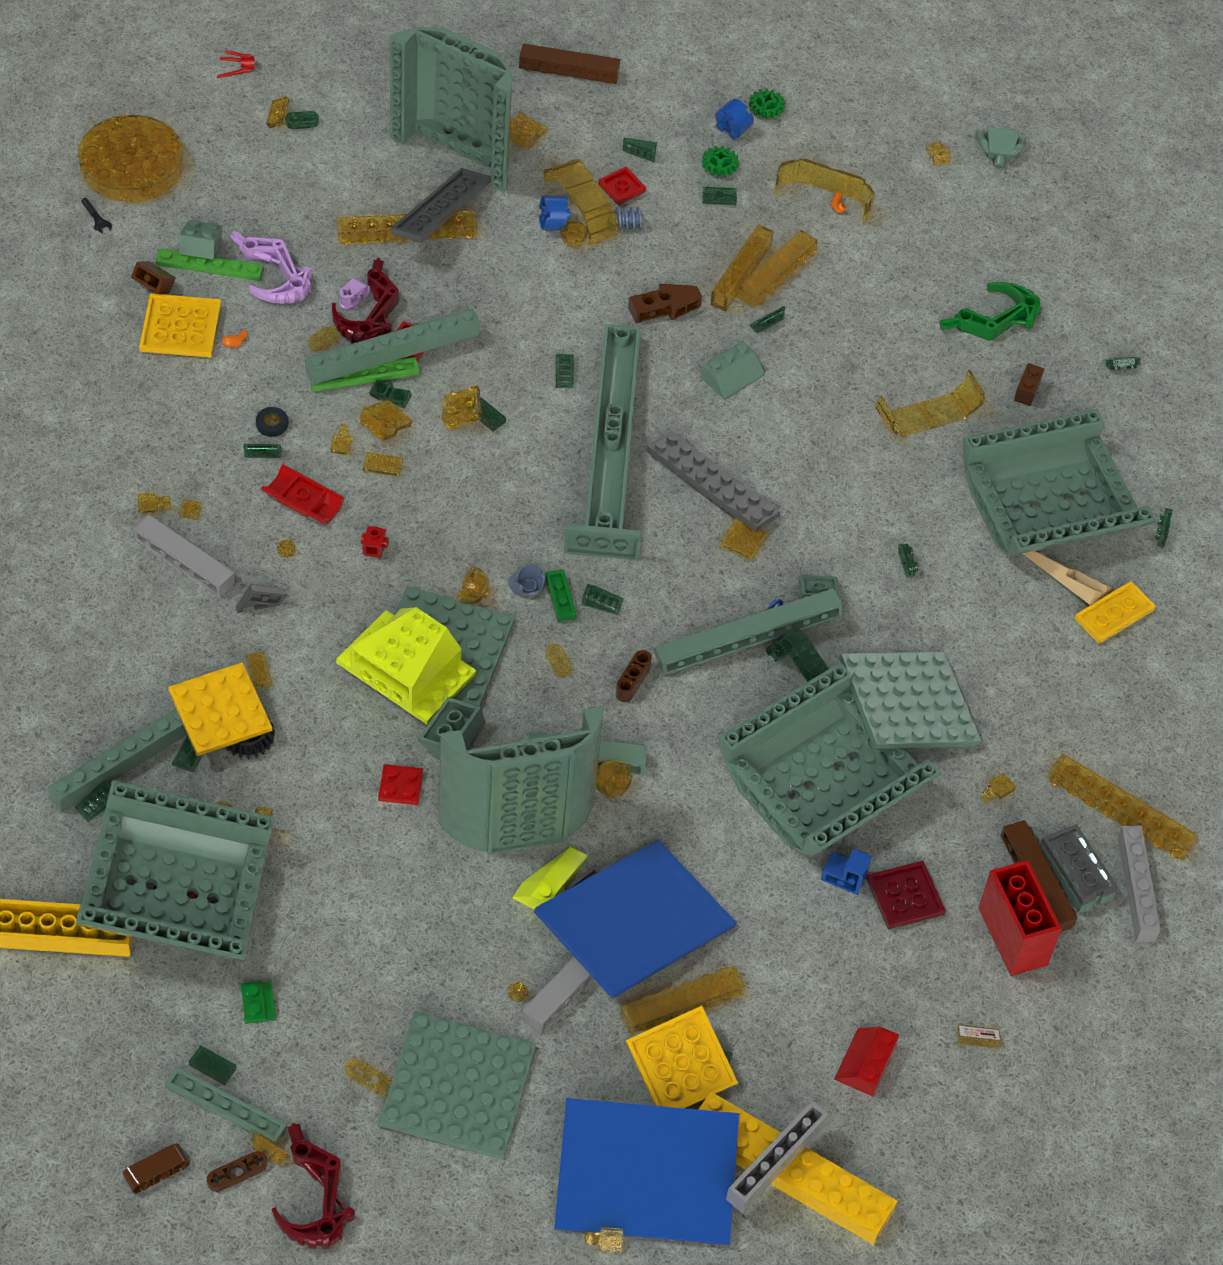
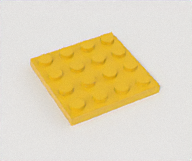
M150 293L139 351L212 358L221 309V299Z
M243 662L168 687V692L197 756L272 731L271 723Z
M702 1006L625 1041L655 1106L687 1108L706 1099L710 1092L717 1094L738 1084Z

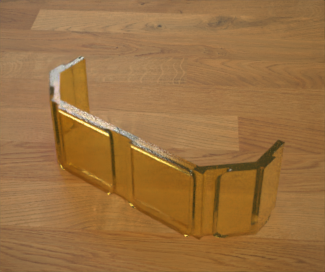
M800 158L796 161L790 160L780 164L776 178L775 196H777L781 186L801 182L832 193L839 192L844 197L859 201L864 209L862 224L864 225L866 220H869L875 193L871 186L867 185L866 179H863V177L842 170H835L827 165L805 158Z
M579 159L570 160L544 169V182L547 183L558 179L583 214L589 233V245L617 236L618 223L612 205Z
M968 370L965 381L950 394L892 411L881 395L875 408L889 432L904 437L967 418L968 415L983 405L985 393L971 370Z

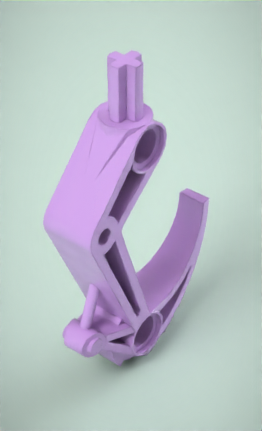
M238 231L232 232L230 239L240 246L239 249L243 252L244 258L277 263L287 280L282 286L270 290L259 289L250 285V294L270 303L292 304L295 301L304 300L308 293L311 292L309 279L312 278V269L310 267L301 269L294 266L283 240L257 237L245 238Z

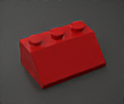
M881 1026L858 1028L834 1080L873 1097L896 1048L899 1034Z

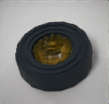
M264 408L256 416V428L262 435L268 437L282 435L288 428V416L280 408Z

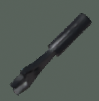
M83 198L81 200L82 204L94 219V230L103 233L101 228L108 227L111 231L112 223L100 217L89 200Z

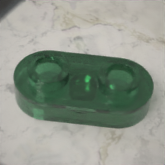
M314 111L291 112L285 116V125L290 129L314 128L319 124V115Z
M1140 357L1106 359V367H1110V370H1120L1121 366H1126L1127 369H1135L1137 365L1141 364Z
M908 543L899 544L898 554L905 576L914 577L916 572H918V564L913 559V549L909 547Z

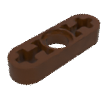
M259 1151L252 1152L211 1171L207 1175L208 1188L211 1191L220 1192L262 1173L267 1167L265 1154ZM257 1159L258 1161H261V1165L257 1166L256 1164H254L253 1160ZM245 1163H247V1166H249L250 1171H247ZM239 1167L243 1170V1173L240 1176H233L231 1170ZM224 1172H227V1176H228V1178H229L228 1181H227V1178L225 1177ZM213 1178L221 1179V1183L217 1185L216 1182H213Z

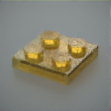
M735 518L719 542V547L752 562L768 538L769 532L762 529L755 532Z

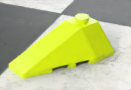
M570 846L523 881L512 899L535 910L537 906L565 891V887L571 883L588 855Z

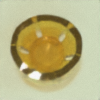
M569 222L561 228L560 237L565 245L577 248L586 242L588 228L581 222Z

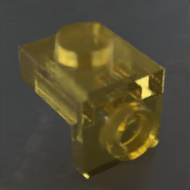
M933 142L932 145L926 146L927 153L933 156L934 166L950 164V149L948 146L942 144V142Z

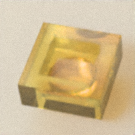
M183 499L179 517L198 520L202 502Z

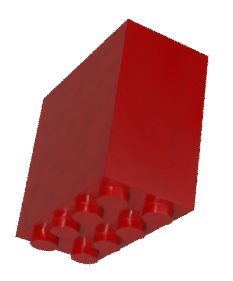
M1026 860L990 870L978 909L1010 976L1048 966L1062 928L1029 861Z

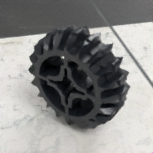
M270 722L272 726L271 732L227 746V752L231 751L233 756L239 754L240 759L246 755L248 760L250 755H254L256 758L258 753L264 755L265 749L270 750L271 744L274 742L275 730L273 723Z

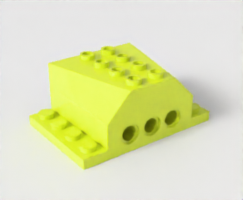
M417 607L401 608L395 615L385 610L336 659L338 665L426 725L429 724L447 697L454 698L477 673V670L461 660L462 649L447 627Z

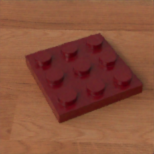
M924 861L867 875L866 880L888 930L945 915L946 910Z

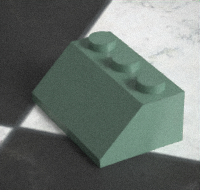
M743 340L703 364L701 379L724 400L764 376V371L755 351Z
M447 697L419 736L418 742L440 760L441 733L450 730H461L467 750L485 724L481 707Z

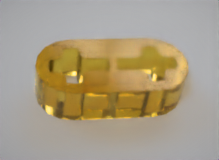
M327 326L316 332L308 339L309 349L319 352L333 344L338 339V330L333 326Z
M558 644L548 645L545 656L553 672L559 677L568 676L571 671V663L563 648ZM551 651H554L555 653H558V654H557V658H556V656H555L554 653H551ZM559 663H561L563 668L566 667V669L559 668Z

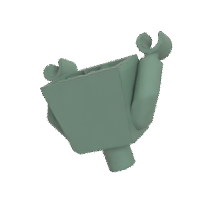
M993 127L987 128L986 135L985 130L982 133L977 132V130L975 132V139L979 142L984 153H987V158L995 159L994 167L1003 168L1005 161H1011L1012 157L1020 153L1024 148L1027 137H1019L1020 131Z

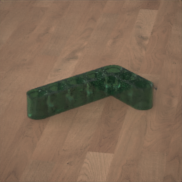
M799 628L781 637L766 648L767 655L774 658V662L789 655L807 682L829 669L806 634Z

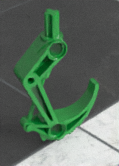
M990 282L987 284V291L1002 292L1010 296L1016 305L994 318L982 316L965 308L961 309L958 314H955L954 318L939 321L941 330L956 327L960 331L991 341L1014 324H1025L1026 328H1033L1035 318L1040 315L1042 307H1040V298L1024 286L1008 282Z

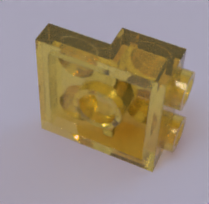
M521 112L515 118L511 117L510 140L519 147L529 150L548 131L547 126Z
M478 385L444 395L442 420L447 429H457L463 424H474L477 420L481 419L482 406L479 403L480 389Z
M390 400L364 407L359 418L361 425L368 427L375 437H379L382 441L396 437L399 430L411 427L413 422Z

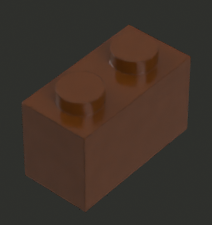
M150 261L136 262L131 275L132 279L156 294L170 293L176 277Z
M1030 363L1027 364L1017 387L1014 401L1028 406L1032 405L1045 368Z

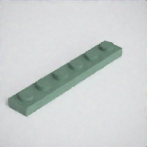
M178 1067L174 1069L165 1082V1088L274 1145L278 1143L287 1129V1124Z

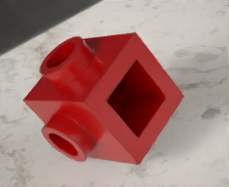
M368 526L366 533H362L361 536L363 555L381 558L384 548L387 549L389 537H386V529Z

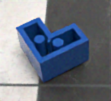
M853 849L849 858L843 854L832 852L823 869L821 880L859 895L867 878L872 856Z

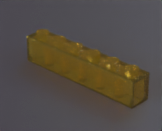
M757 225L713 288L711 306L725 312L771 247L773 230Z
M800 230L739 286L737 298L752 308H755L758 304L761 305L769 294L772 295L775 292L776 287L783 285L789 275H794L799 266H803L810 256L813 257L816 254L818 240Z
M736 966L724 967L716 973L704 974L699 979L685 981L680 986L665 988L660 993L654 995L648 994L635 1002L629 1001L621 1006L620 1017L629 1036H633L638 1031L652 1029L700 1006L705 1010L744 996L746 986Z

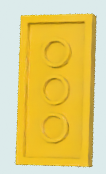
M1130 581L1075 614L1074 619L1100 644L1153 612L1156 605Z

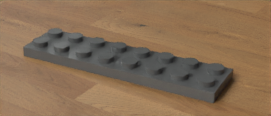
M460 168L391 227V234L422 243L491 183V176Z
M672 431L647 446L646 452L753 531H758L779 517V509Z

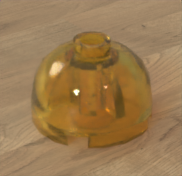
M475 566L471 567L463 580L462 591L459 588L456 599L467 604H477L483 598L487 599L491 591L488 588L489 578L487 574Z
M608 759L601 763L597 771V791L609 800H616L617 798L615 797L618 794L622 796L632 781V775H630L631 766L618 759Z

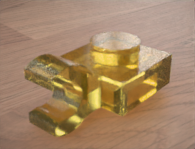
M341 424L340 433L333 435L331 453L349 455L352 443V436H348L349 425Z
M157 493L138 494V513L157 512V508L171 510L170 496L158 497Z
M1002 773L989 781L987 785L989 788L982 792L984 795L980 799L985 804L996 795L999 799H1002L1015 791L1016 785L1005 773Z
M601 1227V1233L585 1232L584 1244H600L599 1251L621 1253L623 1229Z

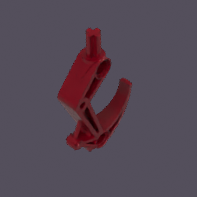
M380 258L373 261L372 269L367 273V285L370 286L377 304L365 321H351L341 317L336 310V303H332L333 323L338 332L350 342H361L392 332V325L387 322L386 318L399 303V289L382 272L384 261L380 260Z
M292 1123L287 1129L292 1142L290 1149L293 1161L297 1166L305 1168L315 1181L318 1180L324 1187L323 1218L309 1224H293L284 1220L277 1212L276 1207L271 1209L272 1216L280 1230L292 1241H297V1244L301 1246L307 1244L311 1249H316L317 1246L329 1249L330 1246L336 1244L339 1240L342 1241L343 1228L347 1222H352L355 1219L354 1209L346 1207L337 1197L341 1162L337 1156L305 1140L300 1124ZM302 1151L307 1153L303 1156L298 1155V1153ZM336 1203L342 1208L343 1212L335 1214ZM327 1228L332 1230L330 1233L322 1232V1230Z

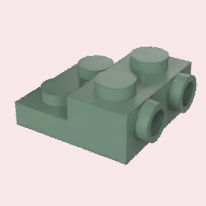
M800 575L799 599L833 588L840 599L837 577Z

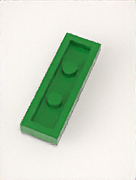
M564 569L545 572V579L557 622L576 619L577 614Z

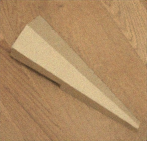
M1036 551L1023 553V555L1089 605H1092L1114 590V587L1099 582V580L1091 578L1057 560H1052L1042 553Z

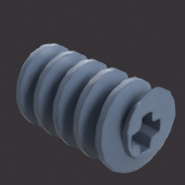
M609 207L607 212V228L612 224L613 229H615L616 224H618L619 228L622 229L623 224H625L626 228L629 229L630 224H632L633 229H636L637 224H639L640 229H642V212L640 207H637L636 212H634L633 207H630L629 212L626 207H623L622 212L619 207H616L615 212L613 207Z

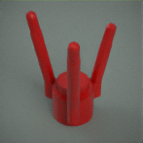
M225 50V53L241 58L220 57V60L240 62L241 67H244V69L217 75V78L250 72V69H254V56Z

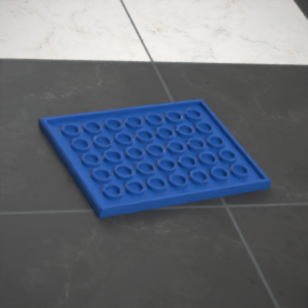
M659 840L537 906L534 910V913L612 999L734 928L737 923Z
M566 1098L554 1230L730 1245L733 1205L726 1200L728 1188L734 1183L739 1113Z

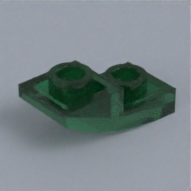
M376 380L369 392L370 396L401 408L406 407L412 396L410 390L394 388L393 383Z

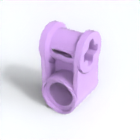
M352 278L349 283L339 290L341 297L340 307L344 310L353 309L368 296L370 286L356 278Z

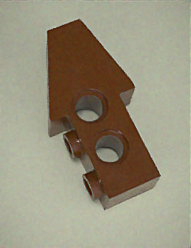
M659 284V290L629 297L628 309L635 323L669 315L671 320H674L700 308L702 294L697 286Z

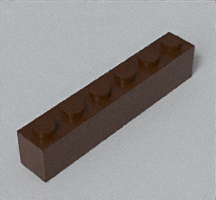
M523 43L519 57V68L617 84L621 59Z
M1025 820L1003 826L1001 838L1013 862L1029 861L1062 928L1061 932L1073 929L1077 920L1076 911L1068 903V896L1062 891L1058 877L1053 874L1049 860L1045 859L1040 843H1037L1034 838L1032 828L1028 826Z

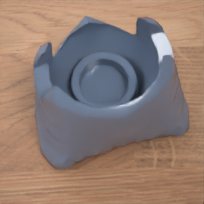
M525 565L510 576L508 585L515 594L532 596L544 588L546 579L540 567Z

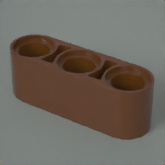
M637 651L619 678L616 686V698L619 701H630L649 673L652 656L648 651Z
M176 1143L129 1166L124 1170L123 1176L132 1192L137 1194L141 1192V1189L145 1190L161 1182L160 1179L164 1180L180 1172L181 1168L182 1170L186 1169L190 1162L181 1146Z

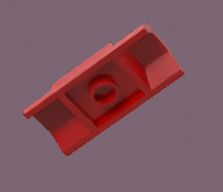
M284 464L281 465L278 475L269 486L261 487L263 492L275 497L281 504L322 524H329L340 511L344 501V497Z

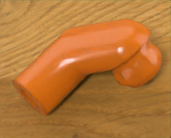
M839 192L834 194L830 205L836 213H843L846 210V204L843 206V202H840L843 196Z
M241 330L237 336L228 335L223 337L222 344L227 347H239L248 337V333Z

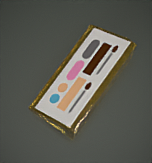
M958 1024L957 1044L999 1049L1001 1044L1000 1030Z

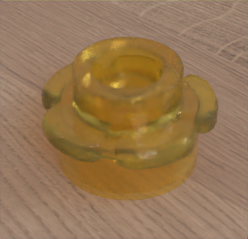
M283 540L279 543L277 552L282 557L293 556L296 552V547L292 541Z
M517 982L510 984L508 987V995L513 1001H523L526 995H528V989L523 983Z

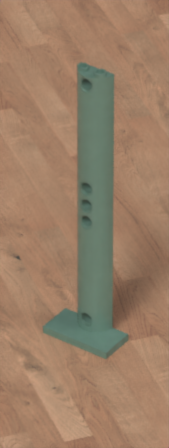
M605 324L585 525L566 524L563 554L638 561L641 531L623 529L640 327Z

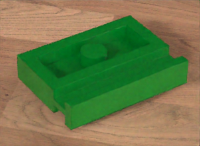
M268 980V982L241 983L245 1024L276 1020L271 980Z

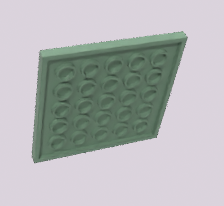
M406 586L395 614L401 608L417 607L447 627L462 649L461 660L477 670L476 676L453 699L480 707L515 622V616Z
M945 652L841 653L839 657L840 662L853 675L850 689L874 749L980 745L981 738Z
M414 1011L378 1126L503 1160L536 1044Z

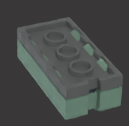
M1077 824L1042 837L1040 843L1042 853L1045 859L1049 860L1053 874L1058 877L1061 887L1078 913L1092 909L1096 902L1101 905L1114 899L1118 887Z

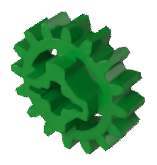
M768 88L765 91L759 89V93L754 91V94L750 96L749 107L750 111H754V115H760L759 118L765 116L767 120L769 117L775 119V115L780 116L784 112L785 101L779 92L774 93V90L768 91Z
M715 146L714 149L708 148V151H705L704 156H702V167L706 168L705 172L710 171L711 176L717 174V177L720 175L726 177V174L732 175V172H736L739 163L738 155H735V151L730 152L729 147L727 149H724V146H721V148Z

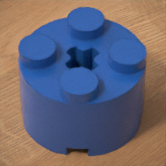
M733 99L716 112V127L721 132L725 130L730 138L735 140L753 125V115L747 112L746 109L748 107L742 101Z
M546 195L541 197L539 209H541L539 222L542 230H567V219H570L571 215L570 209H567V196Z

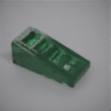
M631 138L623 139L622 151L655 162L657 142Z
M556 354L555 388H574L573 354ZM560 369H568L569 371H560ZM559 375H569V377H559ZM559 380L570 381V383H559Z
M587 583L582 597V606L618 615L624 598ZM613 601L616 602L615 607L611 606Z
M105 780L75 807V810L87 822L106 810L108 800L106 792H110L111 783ZM94 801L98 806L95 807L91 802ZM88 806L92 811L89 813L84 807Z

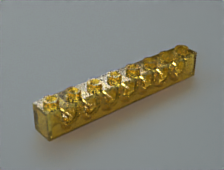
M457 211L427 239L477 237L476 212ZM407 214L337 217L338 244L410 240L391 234V227Z
M1061 754L1049 771L1047 779L1053 785L1060 786L1071 796L1080 798L1086 805L1098 809L1104 816L1111 817L1121 826H1142L1144 838L1152 842L1155 847L1162 848L1170 853L1173 858L1184 861L1195 846L1199 835L1065 754Z

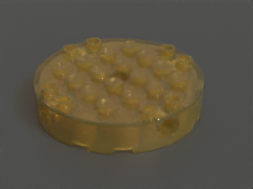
M121 115L106 119L92 127L84 135L78 149L80 173L85 184L94 193L97 192L103 198L115 202L119 200L127 201V203H138L160 197L167 193L168 189L173 185L177 184L184 168L182 143L176 132L167 124L147 116Z

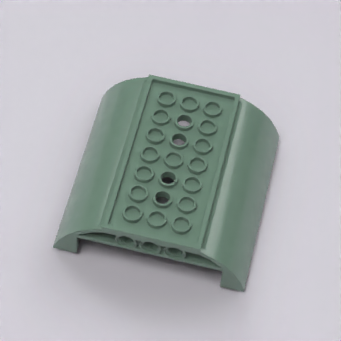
M418 27L390 36V138L405 144L415 132L420 136L427 137L435 143L442 144L450 150L475 160L477 163L490 167L491 185L496 189L506 191L509 167L512 74L507 63L501 58V53L444 27Z
M1098 409L963 438V460L970 494L996 547L1008 556L1019 555L1151 525L1156 521L1149 506L1137 507L1100 437L1104 421ZM1085 493L1089 495V498H1085L1080 494ZM1065 497H1069V498H1071L1073 501H1072V502H1069V501H1067V500H1064V498H1065ZM1030 505H1037L1039 509H1034ZM1019 508L1022 510V513H1018L1013 509Z
M841 662L718 737L722 757L732 779L738 787V791L787 846L789 845L794 850L809 856L818 854L942 774L929 759L919 765L904 748H873L852 691L849 689L853 675ZM849 756H856L859 760L851 761ZM840 765L844 768V770L838 771L834 768V766ZM810 784L814 789L807 790L803 785ZM796 794L798 799H791L788 795Z
M591 706L583 709L582 730L566 734L558 733L548 737H536L525 741L517 740L502 745L495 744L484 748L477 747L467 751L461 730H450L441 733L438 819L440 826L457 842L475 850L485 851L488 855L567 841V837L576 832L585 823L593 808L604 706Z
M112 780L76 925L243 962L275 817ZM134 879L136 884L128 885L125 880ZM153 883L157 888L150 890L146 887V884ZM194 892L198 897L190 899L187 893ZM215 897L218 900V902L212 904L207 900V898Z

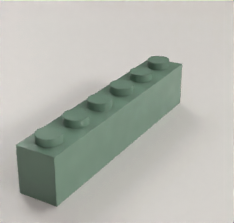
M530 732L529 740L536 737H548L553 735L544 734L541 732ZM601 740L598 770L644 776L647 746Z

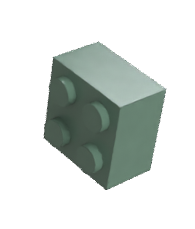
M188 220L180 233L179 254L214 259L222 244V225H217L214 222L203 223L198 220Z

